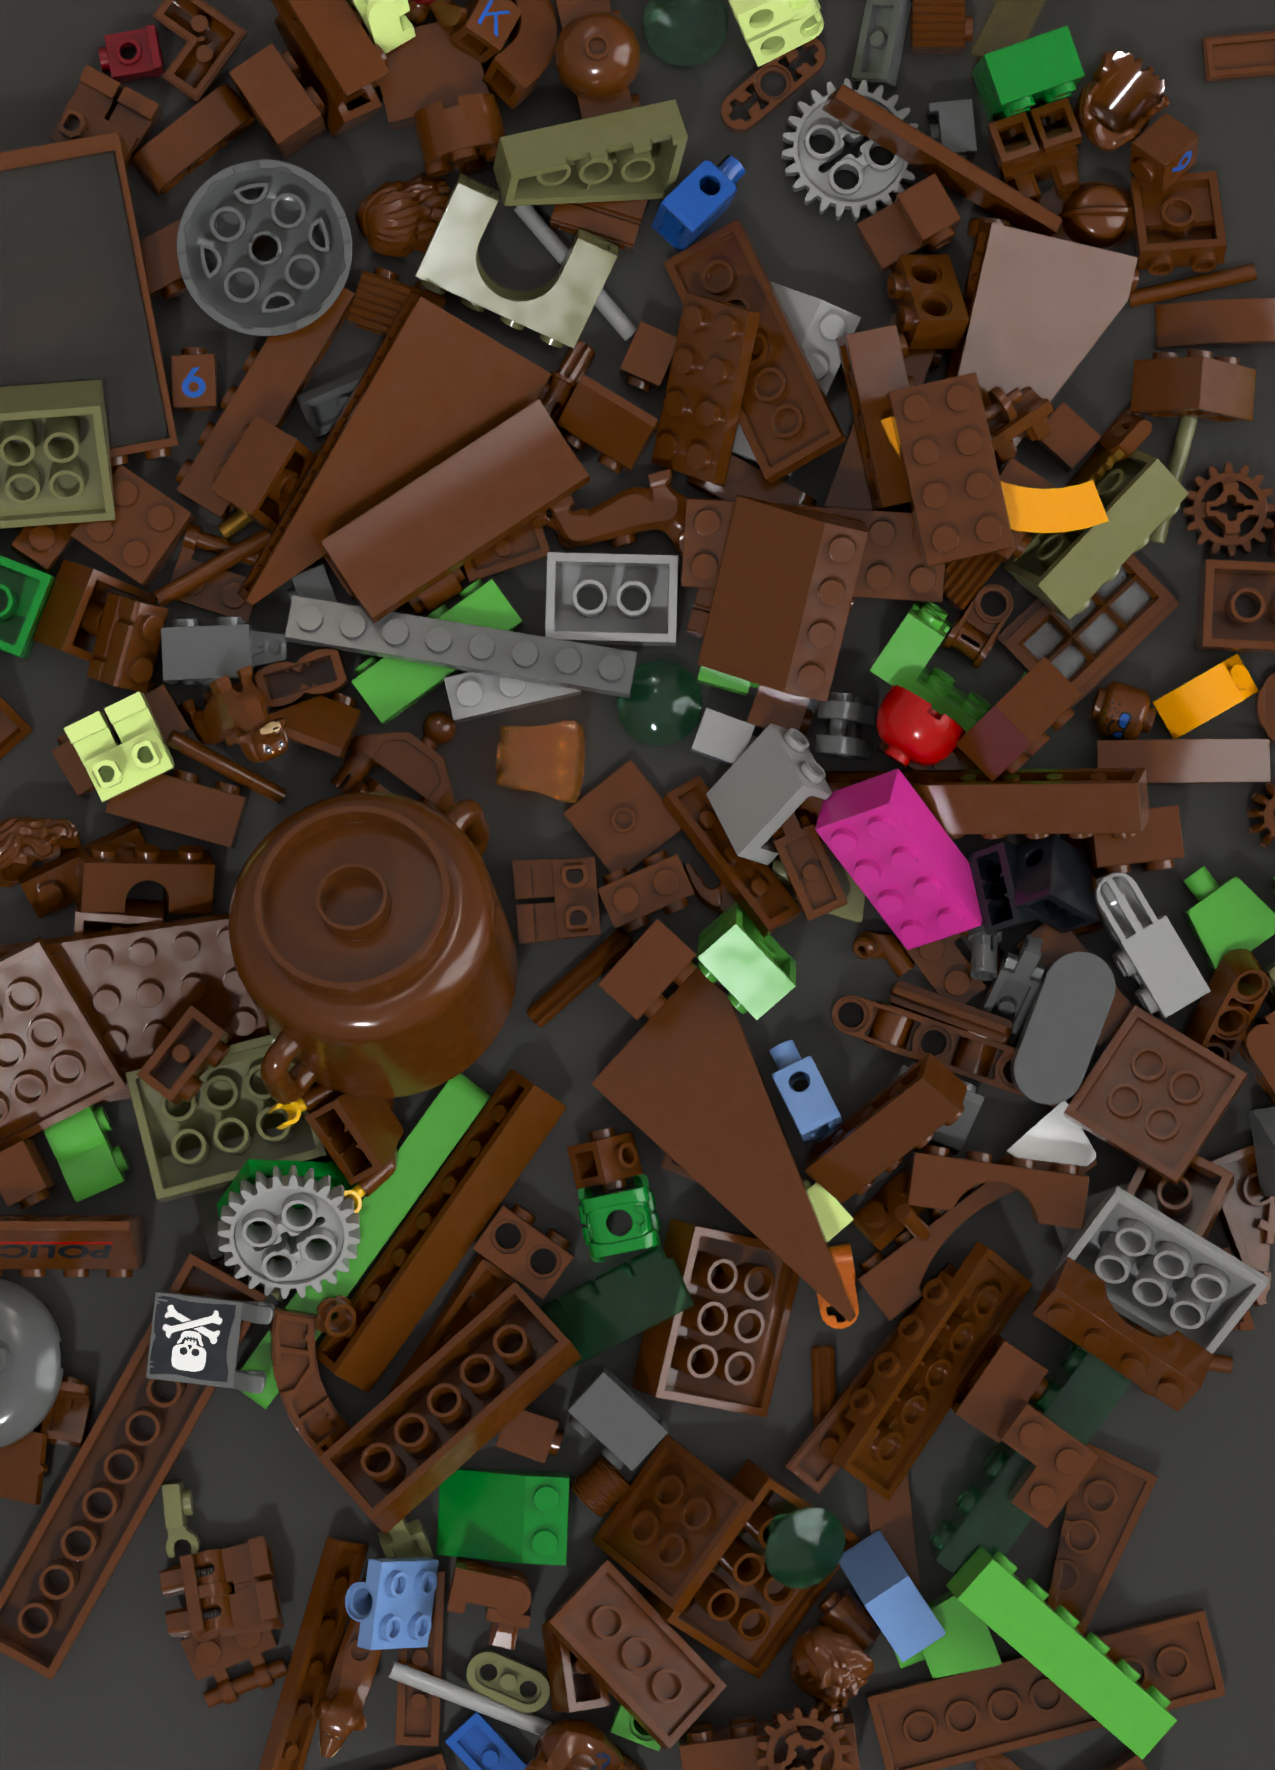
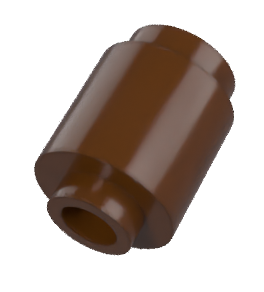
M458 568L408 602L418 616L427 610L429 613H432L463 591L459 583L465 580L466 577Z
M834 1589L818 1605V1608L822 1611L818 1620L822 1625H831L834 1632L850 1636L863 1651L882 1632L864 1604L849 1589L844 1590L842 1593Z

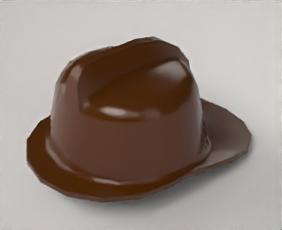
M1105 181L1079 182V188L1076 191L1064 195H1057L1053 186L1042 195L1041 200L1038 202V204L1062 219L1057 232L1050 237L1110 250L1120 247L1130 240L1133 235L1134 221L1130 193L1118 184Z

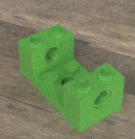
M915 601L869 671L890 685H899L932 704V709L941 715L945 713L967 733L989 711L991 704L974 692L970 691L966 695L954 687L955 680L941 669L934 667L930 671L925 667L947 635L952 623L946 620L948 613L933 602L926 601L925 604H922L919 601ZM1024 672V674L1022 675V677L1020 678V680H1021L1027 673Z

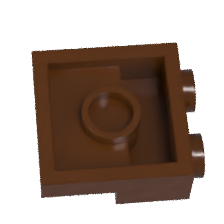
M1217 171L1185 173L1163 193L1149 184L1142 183L1136 177H1130L1129 190L1134 221L1133 240L1135 255L1138 257L1137 267L1139 270L1148 269L1151 275L1162 276L1172 272L1174 267L1191 266L1193 271L1203 273L1215 269L1217 264L1224 263L1227 243Z

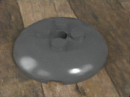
M261 159L229 166L209 178L195 192L186 206L180 221L177 235V257L187 290L199 307L211 318L225 327L240 333L254 336H277L308 326L321 317L334 304L343 290L349 275L352 262V237L349 223L341 204L320 179L296 165L278 160ZM262 236L272 238L278 245L276 256L269 261L258 260L252 252L254 242Z
M0 1278V1448L21 1440L44 1420L57 1398L64 1368H61L59 1342H62L52 1315L45 1305L28 1289L3 1278Z

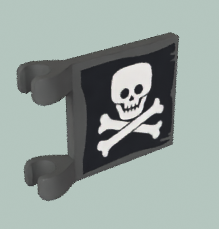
M156 1290L146 1378L232 1388L256 1394L262 1393L267 1379L264 1371L236 1370L241 1322L244 1320L257 1324H269L274 1317V1304L265 1301H241Z

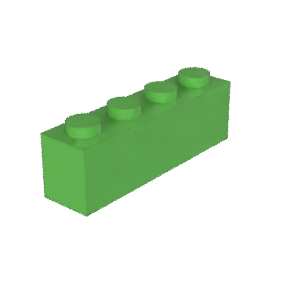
M481 579L476 580L460 593L463 600L454 607L448 609L446 604H444L427 616L428 618L512 632L523 625L522 619L492 579L485 584ZM372 656L354 670L358 676L351 682L380 722L385 726L444 683L445 677L453 676L460 670L384 657L378 660L376 656Z

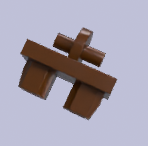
M997 386L988 391V397L992 404L985 408V414L995 459L999 464H1004L1016 456L1017 449L1012 439L1023 432L1025 437L1035 441L1040 440L1051 432L1048 415L1054 409L1047 398H1041L1030 386L1022 392L1016 387L1007 394Z

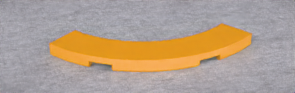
M888 417L881 420L880 423L890 444L900 458L892 418ZM1093 480L1079 485L1051 489L1027 488L1000 481L1011 531L1040 534L1065 533L1087 529L1109 521Z

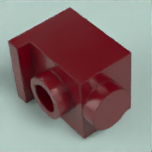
M154 24L147 25L146 28L104 35L106 46L98 48L103 74L111 72V78L122 84L160 77L165 73L159 33ZM135 47L137 49L135 57L124 59L121 56L124 48Z

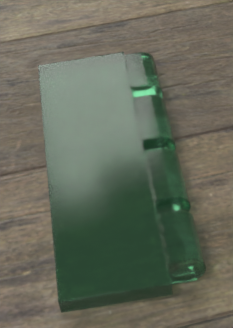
M657 1245L632 1258V1267L625 1262L596 1277L597 1286L593 1281H588L560 1297L561 1303L554 1299L539 1307L571 1341L582 1357L568 1370L695 1306L674 1258L667 1259L660 1246Z

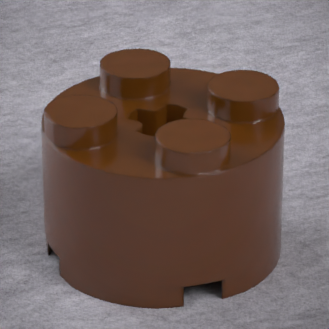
M474 93L456 97L458 103L444 106L443 101H439L423 107L414 113V126L427 177L443 176L455 169H459L463 175H473L485 170L484 162H495L499 139L506 136L499 104L493 94Z

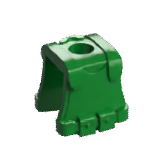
M644 1173L633 1176L635 1188L597 1196H593L591 1187L578 1189V1197L581 1205H578L581 1224H585V1227H582L583 1238L586 1245H589L590 1256L595 1263L605 1262V1256L647 1248L649 1253L655 1252L661 1247L658 1231H660V1220L658 1213L654 1212V1209H657L653 1191L649 1190L648 1178ZM615 1210H624L632 1218V1227L624 1235H615L607 1228V1217Z

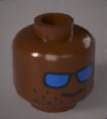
M1111 681L1106 688H1098L1091 706L1089 720L1095 721V729L1101 735L1117 740H1136L1141 731L1149 734L1155 719L1156 708L1149 707L1150 695L1145 689L1120 681Z

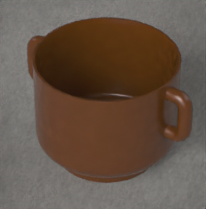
M355 792L333 796L310 804L280 822L261 840L245 862L232 894L228 924L229 942L237 973L274 1039L262 1060L260 1074L266 1089L276 1102L283 1105L296 1102L309 1090L315 1081L337 1092L356 1097L377 1099L417 1094L456 1077L471 1066L495 1040L506 1021L514 1000L518 961L511 928L482 859L490 840V827L482 807L475 800H460L452 805L443 815L422 802L392 793ZM292 1063L294 1066H293V1067L291 1068V1070L288 1072V1068H289L290 1064Z

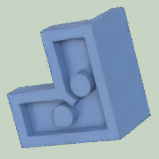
M881 1531L874 1532L836 1557L864 1606L902 1662H905L945 1635V1630L908 1576Z

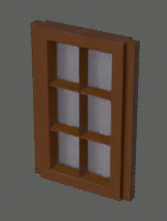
M1131 554L1121 565L1118 575L1097 590L1091 597L1088 607L1081 613L1074 615L1069 620L1051 611L1039 599H1036L998 635L997 640L1027 672L1045 656L1082 694L1070 706L1072 709L1166 619L1180 603Z

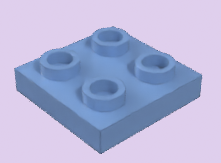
M428 1557L375 1558L368 1560L366 1582L352 1584L345 1596V1608L351 1619L360 1622L357 1647L368 1650L428 1647L439 1560Z

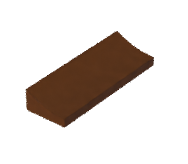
M538 399L322 540L324 555L374 624L590 482V475L561 435L540 399Z

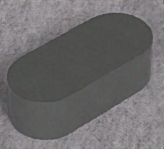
M1070 952L1055 958L1044 971L1042 984L1029 1010L1010 1062V1075L1015 1088L1025 1098L1033 1102L1047 1105L1064 1102L1077 1092L1083 1081L1113 1002L1116 989L1113 972L1100 957L1088 952Z

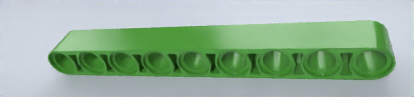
M461 1073L448 1080L397 1151V1167L394 1174L369 1197L365 1196L362 1200V1207L359 1211L360 1227H358L361 1231V1241L356 1244L357 1258L349 1259L348 1273L337 1270L336 1284L323 1279L322 1292L320 1293L311 1285L306 1286L305 1297L301 1298L298 1292H296L285 1309L317 1315V1307L325 1298L331 1297L333 1299L336 1295L348 1297L490 1099L491 1094ZM317 1328L315 1332V1341L322 1333ZM270 1330L241 1369L260 1370L266 1373V1386L262 1393L256 1394L240 1391L265 1410L279 1393L273 1374L270 1353Z

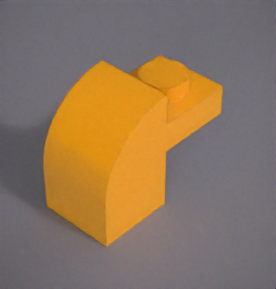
M1237 653L1155 700L1153 704L1173 739H1176L1242 702L1259 690Z

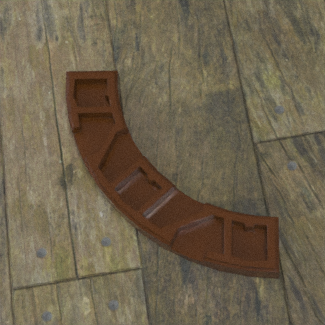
M275 1307L274 1317L270 1326V1353L278 1392L287 1414L299 1435L319 1458L352 1427L337 1412L321 1382L315 1351L316 1326L314 1318L316 1314Z

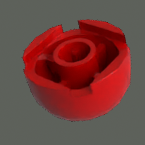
M899 685L892 686L883 699L877 713L876 727L878 735L888 745L884 753L904 767H907L910 761L927 766L937 764L946 759L956 748V743L964 736L966 731L945 713L941 715L932 709V704Z

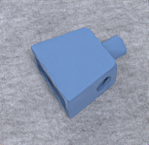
M793 1040L785 1041L770 1049L769 1052L779 1070L772 1074L773 1081L804 1145L827 1135L842 1123L841 1115L812 1057L808 1056L802 1059ZM798 1080H806L809 1087L805 1091L796 1092L793 1084Z

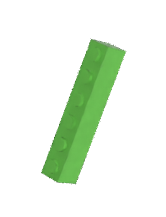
M980 1546L946 1584L948 1589L962 1604L1143 1760L1178 1721L1167 1709L1171 1701L1154 1685L1151 1684L1146 1690L1136 1682L1141 1675L1123 1658L1117 1663L1112 1661L1106 1655L1110 1648L1092 1631L1086 1637L1075 1628L1080 1621L1060 1604L1054 1610L1048 1605L1045 1600L1049 1594L1029 1577L1023 1583L1016 1577L1014 1573L1018 1567L1002 1552L998 1550L992 1556L986 1549Z

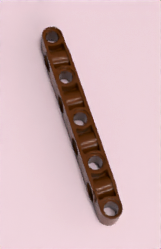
M846 995L840 997L831 1007V1022L837 1030L862 1039L867 1044L920 1061L927 1055L922 1050L921 1038L927 1031L936 1030L943 1036L944 1047L941 1052L933 1056L952 1073L1024 1097L1015 1088L1013 1083L1006 1080L1003 1074L1006 1062L1012 1058L1015 1050L1014 1047L1006 1044L1001 1045L968 1031L879 1001L876 1003L859 996ZM847 1002L858 1004L862 1010V1019L854 1027H846L839 1021V1009ZM1085 1073V1076L1080 1087L1082 1086L1083 1082L1085 1081L1089 1073ZM1076 1093L1066 1100L1068 1104H1070ZM1052 1104L1048 1106L1055 1108L1058 1104Z

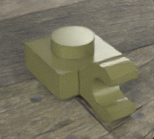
M183 1479L165 1481L162 1484L165 1526L168 1531V1540L166 1542L167 1555L169 1558L176 1556L175 1544L180 1539H185L190 1543L191 1554L199 1553V1537L196 1533L189 1530L186 1525L187 1516L194 1513L191 1489L184 1490Z
M403 1518L386 1534L383 1532L378 1533L386 1558L434 1557L431 1544L419 1519L406 1523L405 1518Z

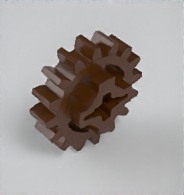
M1226 462L1221 474L1218 473L1214 466H1211L1206 470L1207 481L1199 476L1193 479L1192 482L1198 489L1197 492L1187 491L1189 494L1185 499L1192 502V505L1182 509L1181 515L1191 517L1192 522L1185 528L1186 533L1193 531L1199 533L1195 541L1197 547L1206 541L1211 544L1210 555L1214 556L1222 547L1225 548L1227 558H1232L1238 546L1246 555L1252 551L1251 539L1260 545L1266 540L1261 529L1271 530L1274 528L1275 523L1266 518L1267 514L1275 512V505L1267 504L1266 498L1274 492L1273 488L1262 490L1259 484L1264 476L1259 474L1253 479L1249 478V466L1247 465L1242 466L1238 473H1234L1231 462ZM1219 483L1218 497L1214 501L1202 502L1208 489ZM1239 484L1245 487L1255 500H1248L1239 491ZM1227 500H1230L1231 507L1244 510L1233 516L1231 521L1228 520L1227 513L1214 511L1222 507ZM1256 518L1252 529L1246 535L1239 537L1240 524L1245 519ZM1204 521H1211L1219 529L1220 537L1212 533Z
M798 1704L794 1705L793 1716L788 1718L779 1710L777 1712L779 1722L777 1726L767 1722L763 1725L769 1738H759L756 1742L758 1748L766 1751V1754L756 1757L757 1766H768L767 1770H823L821 1766L823 1756L830 1752L831 1748H833L834 1753L828 1770L851 1769V1762L842 1757V1754L852 1751L851 1743L839 1741L846 1734V1729L844 1726H838L834 1729L831 1727L834 1715L830 1712L823 1719L818 1718V1709L815 1705H812L808 1715L802 1714ZM798 1726H812L821 1731L813 1735L801 1732ZM783 1735L786 1741L785 1751L774 1761L776 1743ZM802 1745L806 1750L814 1748L811 1751L812 1760L805 1763L802 1758L794 1760L797 1756L795 1749L797 1746Z

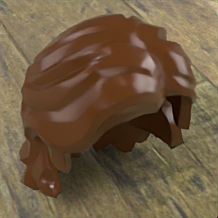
M1123 49L1103 53L1099 68L1094 71L1092 81L1083 86L1074 110L1078 126L1084 130L1088 140L1102 151H1114L1137 139L1148 126L1149 120L1156 113L1161 112L1162 108L1168 107L1170 103L1169 98L1163 95L1166 88L1165 78L1160 79L1159 74H1153L1154 69L1151 66L1141 70L1143 60L1141 58L1134 59L1131 51L1124 53Z
M426 172L415 175L407 181H386L359 203L356 210V224L361 233L368 238V246L380 255L404 258L412 254L414 250L424 253L450 196L448 194L451 188L448 187V183L444 179L429 178Z
M26 816L8 817L0 822V887H13L19 883V876L36 869L32 867L35 861L40 860L47 864L69 853V850L80 848V835L76 825L67 819H34Z

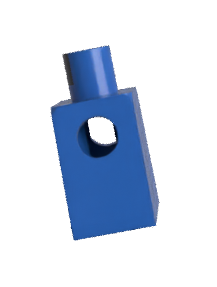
M727 155L717 166L707 159L704 160L660 203L651 227L678 253L692 246L731 205L738 190L735 184L746 173L742 164L731 155Z

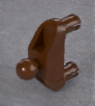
M435 711L425 717L422 724L424 735L420 740L408 731L355 736L350 747L353 750L329 782L340 789L351 775V778L341 790L348 794L351 793L357 784L363 782L374 766L378 768L381 765L422 795L420 798L423 801L422 803L444 815L455 804V799L445 759L434 749L437 745L446 744L454 738L456 722H454L453 717L449 713Z

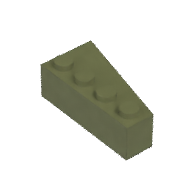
M676 99L500 137L493 170L504 206L665 199L675 188L688 135Z

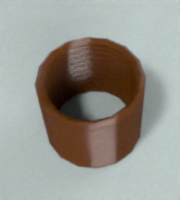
M598 1455V1458H595L593 1463H590V1466H587V1469H584L582 1474H579V1477H576V1480L570 1483V1488L596 1515L604 1517L608 1510H611V1507H614V1504H617V1501L622 1499L625 1493H628V1490L631 1489V1484L607 1459Z

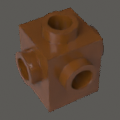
M614 1127L588 1132L590 1141L567 1147L576 1189L600 1185L602 1192L615 1190L627 1186L626 1178L642 1174L633 1131L615 1135Z

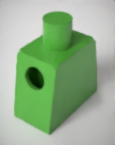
M1203 865L1183 880L1198 901L1182 913L1213 974L1220 961L1230 951L1239 948L1252 951L1275 934V913L1237 876H1231L1218 885L1205 865Z
M951 1591L928 1603L931 1611L945 1630V1635L905 1662H902L895 1652L901 1669L926 1660L932 1678H940L1002 1664L987 1624L962 1604Z

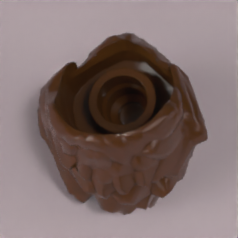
M831 1625L812 1627L804 1634L798 1636L792 1648L790 1676L803 1693L816 1699L818 1713H822L828 1708L833 1710L837 1706L846 1708L850 1698L857 1695L859 1688L867 1683V1679L874 1672L875 1664L872 1658L850 1636L834 1632Z

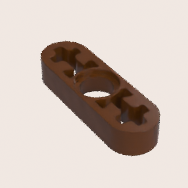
M814 38L766 63L724 99L721 106L723 125L729 131L737 134L751 131L819 74L823 69L826 58V51L820 40ZM802 48L806 52L814 49L816 51L813 58L815 65L810 66L806 62L800 65L794 73L800 79L794 82L789 70L779 63L785 60L787 66L790 67L798 59L799 53L797 49ZM776 73L782 76L786 83L785 90L778 96L765 94L760 85L765 75ZM753 88L757 99L767 106L764 109H760L758 102H756L748 110L749 120L746 122L741 118L735 121L730 119L733 113L731 105L736 103L742 107L748 103L752 95L746 91Z

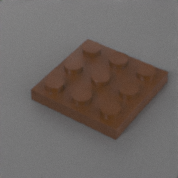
M1134 1005L1064 1111V1117L1177 1186L1247 1079V1073Z
M666 1434L632 1482L631 1489L620 1499L592 1539V1542L669 1607L682 1614L755 1510L757 1504L677 1440Z

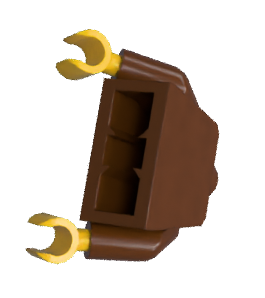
M318 1083L310 1087L296 1102L286 1105L277 1103L268 1112L270 1114L279 1108L287 1112V1122L276 1127L281 1130L295 1124L299 1120L301 1112L306 1111L309 1113L305 1116V1119L349 1184H355L351 1190H344V1198H353L354 1200L353 1213H359L362 1207L361 1198L364 1195L369 1197L396 1171V1145L403 1134V1127L392 1112L394 1109L392 1098L373 1099L356 1097L337 1092Z

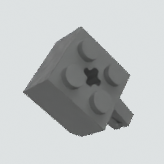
M242 617L215 618L216 625L202 626V622H198V619L172 620V627L161 628L163 681L171 686L208 685L225 675L229 677L231 684L241 683L236 673L239 669L251 665L253 677L258 672V667L287 661L288 651L285 634L256 631L252 626L246 624Z

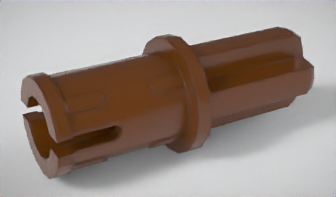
M580 340L577 341L574 349L570 347L557 371L550 372V387L545 398L541 401L555 425L580 378L585 374L595 357L594 349Z

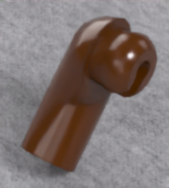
M864 931L856 936L852 944L854 954L860 959H885L897 978L915 966L896 936L892 933Z

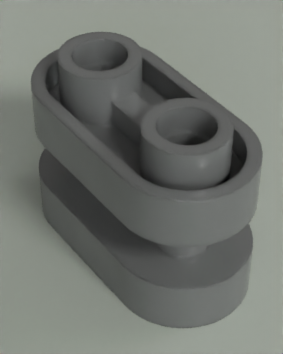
M829 692L827 702L818 700L817 718L830 721L829 735H815L814 753L835 758L872 760L874 742L861 739L862 725L874 726L876 720V707L868 706L869 698L854 697V694Z

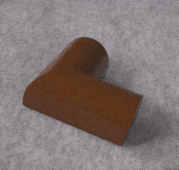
M163 0L152 15L153 19L183 39L186 44L162 77L176 91L197 104L246 38L248 31L204 0Z

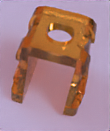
M562 720L561 722L544 726H500L499 738L501 742H498L496 769L498 772L496 775V786L541 793L565 803H576L584 778L586 745L583 725L577 724L576 721Z

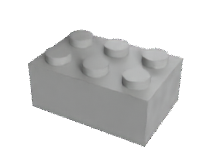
M547 552L545 637L592 645L676 647L678 555Z

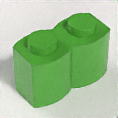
M93 1104L43 1130L76 1203L127 1180L124 1171L129 1170L130 1165L120 1145L113 1147L109 1140L107 1131L112 1130V1125L103 1106L96 1108Z

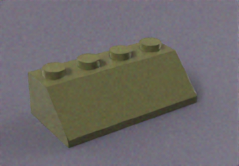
M1136 449L1131 456L1122 461H1116L1113 467L1107 470L1101 479L1096 481L1095 486L1108 517V522L1087 529L1065 533H1034L1032 540L1021 557L1018 559L1012 556L1002 568L1051 611L1069 620L1074 615L1084 611L1097 590L1118 575L1121 565L1133 552L1139 551L1149 542L1150 534L1164 520L1171 518L1179 510L1180 503L1189 494L1158 458Z

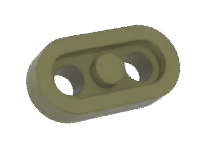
M492 1649L477 1652L468 1663L466 1671L467 1681L470 1687L481 1695L524 1713L540 1710L549 1699L550 1686L547 1676L541 1670ZM483 1665H494L497 1669V1674L493 1678H485L480 1671ZM525 1681H531L536 1685L537 1691L531 1696L524 1695L520 1690L521 1684Z

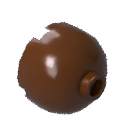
M589 11L573 18L562 29L555 45V68L562 84L573 93L580 95L581 98L588 101H608L622 95L635 80L641 66L640 44L634 30L623 19L606 11Z

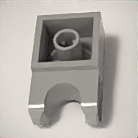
M1111 873L1096 879L1097 886L1094 895L1101 924L1116 952L1111 954V957L1122 976H1131L1136 983L1138 989L1133 992V995L1141 1009L1151 1015L1154 1014L1157 1018H1167L1211 992L1166 915L1155 916L1132 877L1123 873Z

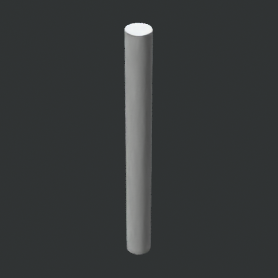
M532 205L517 206L514 209L516 214L556 261L562 265L569 248ZM602 289L595 307L626 342L635 335L637 328L605 290Z
M396 1661L391 1662L387 1671V1677L538 1736H541L545 1729L552 1724L551 1721L530 1713L520 1712L484 1695Z

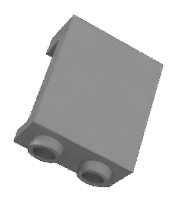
M770 723L706 793L739 857L769 865L778 855L770 837L807 797L814 796L827 800L832 795V791L825 780V771L811 754L808 748L810 746L808 739L797 729H786Z

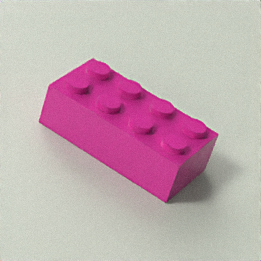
M899 768L834 791L827 800H823L815 827L816 832L907 950L981 926L982 915L969 862Z

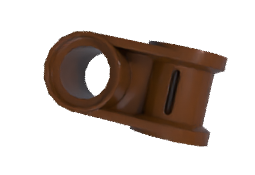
M989 584L981 588L973 597L965 612L961 613L941 647L946 650L950 647L971 659L973 661L972 666L978 669L998 638L999 631L1013 609L1011 593L1005 587L998 584ZM995 592L1003 598L1005 607L999 616L991 617L983 612L981 600L986 593ZM961 635L978 644V647L964 640Z

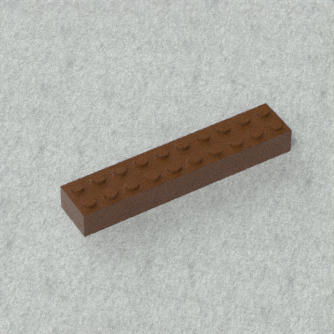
M197 1251L189 1254L169 1292L241 1301L266 1302L268 1296L264 1295L262 1287L257 1285L249 1289L247 1279L244 1277L236 1279L233 1271ZM242 1320L239 1348L251 1329L252 1322ZM152 1322L0 1592V1652L50 1680L60 1671L161 1490L162 1484L166 1481L218 1388L216 1386L146 1378Z

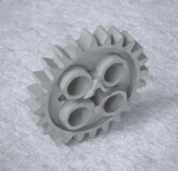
M845 78L843 85L852 89L849 79ZM863 79L858 90H854L903 121L910 114L911 110L909 107L896 111L895 106L899 98L897 94L890 97L887 101L882 99L883 85L877 87L872 94L867 92V80ZM827 82L826 96L822 97L813 89L810 93L812 106L801 101L797 104V109L802 118L789 116L787 123L796 132L783 133L782 141L793 145V148L783 150L781 152V159L791 160L794 163L785 169L784 174L785 176L798 175L799 179L794 183L792 190L797 192L805 188L807 189L808 193L804 200L805 205L812 203L815 199L821 201L819 214L823 215L831 206L835 207L836 220L841 219L844 210H850L853 220L858 221L860 209L866 208L868 214L872 216L876 213L877 203H880L884 208L891 205L892 200L889 195L892 193L897 196L905 191L900 182L913 184L915 176L907 170V167L914 168L915 166L892 153L893 160L889 164H875L871 160L869 152L874 147L881 145L869 140L859 148L858 158H855L852 154H847L831 169L821 173L819 171L821 165L836 159L843 153L844 142L854 146L866 138V136L822 110L827 98L836 90L831 82ZM917 123L909 124L914 128L918 129ZM816 135H825L831 139L833 148L825 154H819L811 149L809 141ZM841 170H848L856 176L857 185L849 190L841 189L835 184L834 175Z
M292 1165L289 1174L283 1176L278 1166H273L272 1178L268 1179L263 1173L257 1171L256 1184L252 1185L243 1179L240 1184L241 1194L230 1191L228 1205L221 1207V1221H218L217 1235L221 1236L219 1237L218 1248L219 1251L225 1252V1266L235 1265L234 1277L236 1279L249 1275V1289L256 1287L260 1282L263 1283L264 1295L266 1296L273 1291L274 1287L280 1288L283 1299H286L290 1289L296 1288L301 1298L305 1297L306 1286L310 1285L318 1293L322 1292L323 1279L336 1284L337 1270L348 1273L349 1259L357 1258L356 1244L361 1241V1231L358 1229L360 1227L359 1213H353V1198L344 1199L343 1185L330 1190L331 1176L329 1175L324 1176L320 1181L314 1180L313 1168H310L302 1177L298 1176L296 1165ZM295 1204H304L308 1207L304 1209H295L291 1206ZM255 1221H264L268 1224L264 1226H255L251 1223ZM321 1238L327 1241L323 1243H314L311 1240ZM276 1255H282L287 1258L283 1260H275L271 1257Z

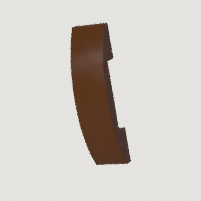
M1275 298L1203 300L1154 306L1156 349L1199 348L1201 345L1275 343Z

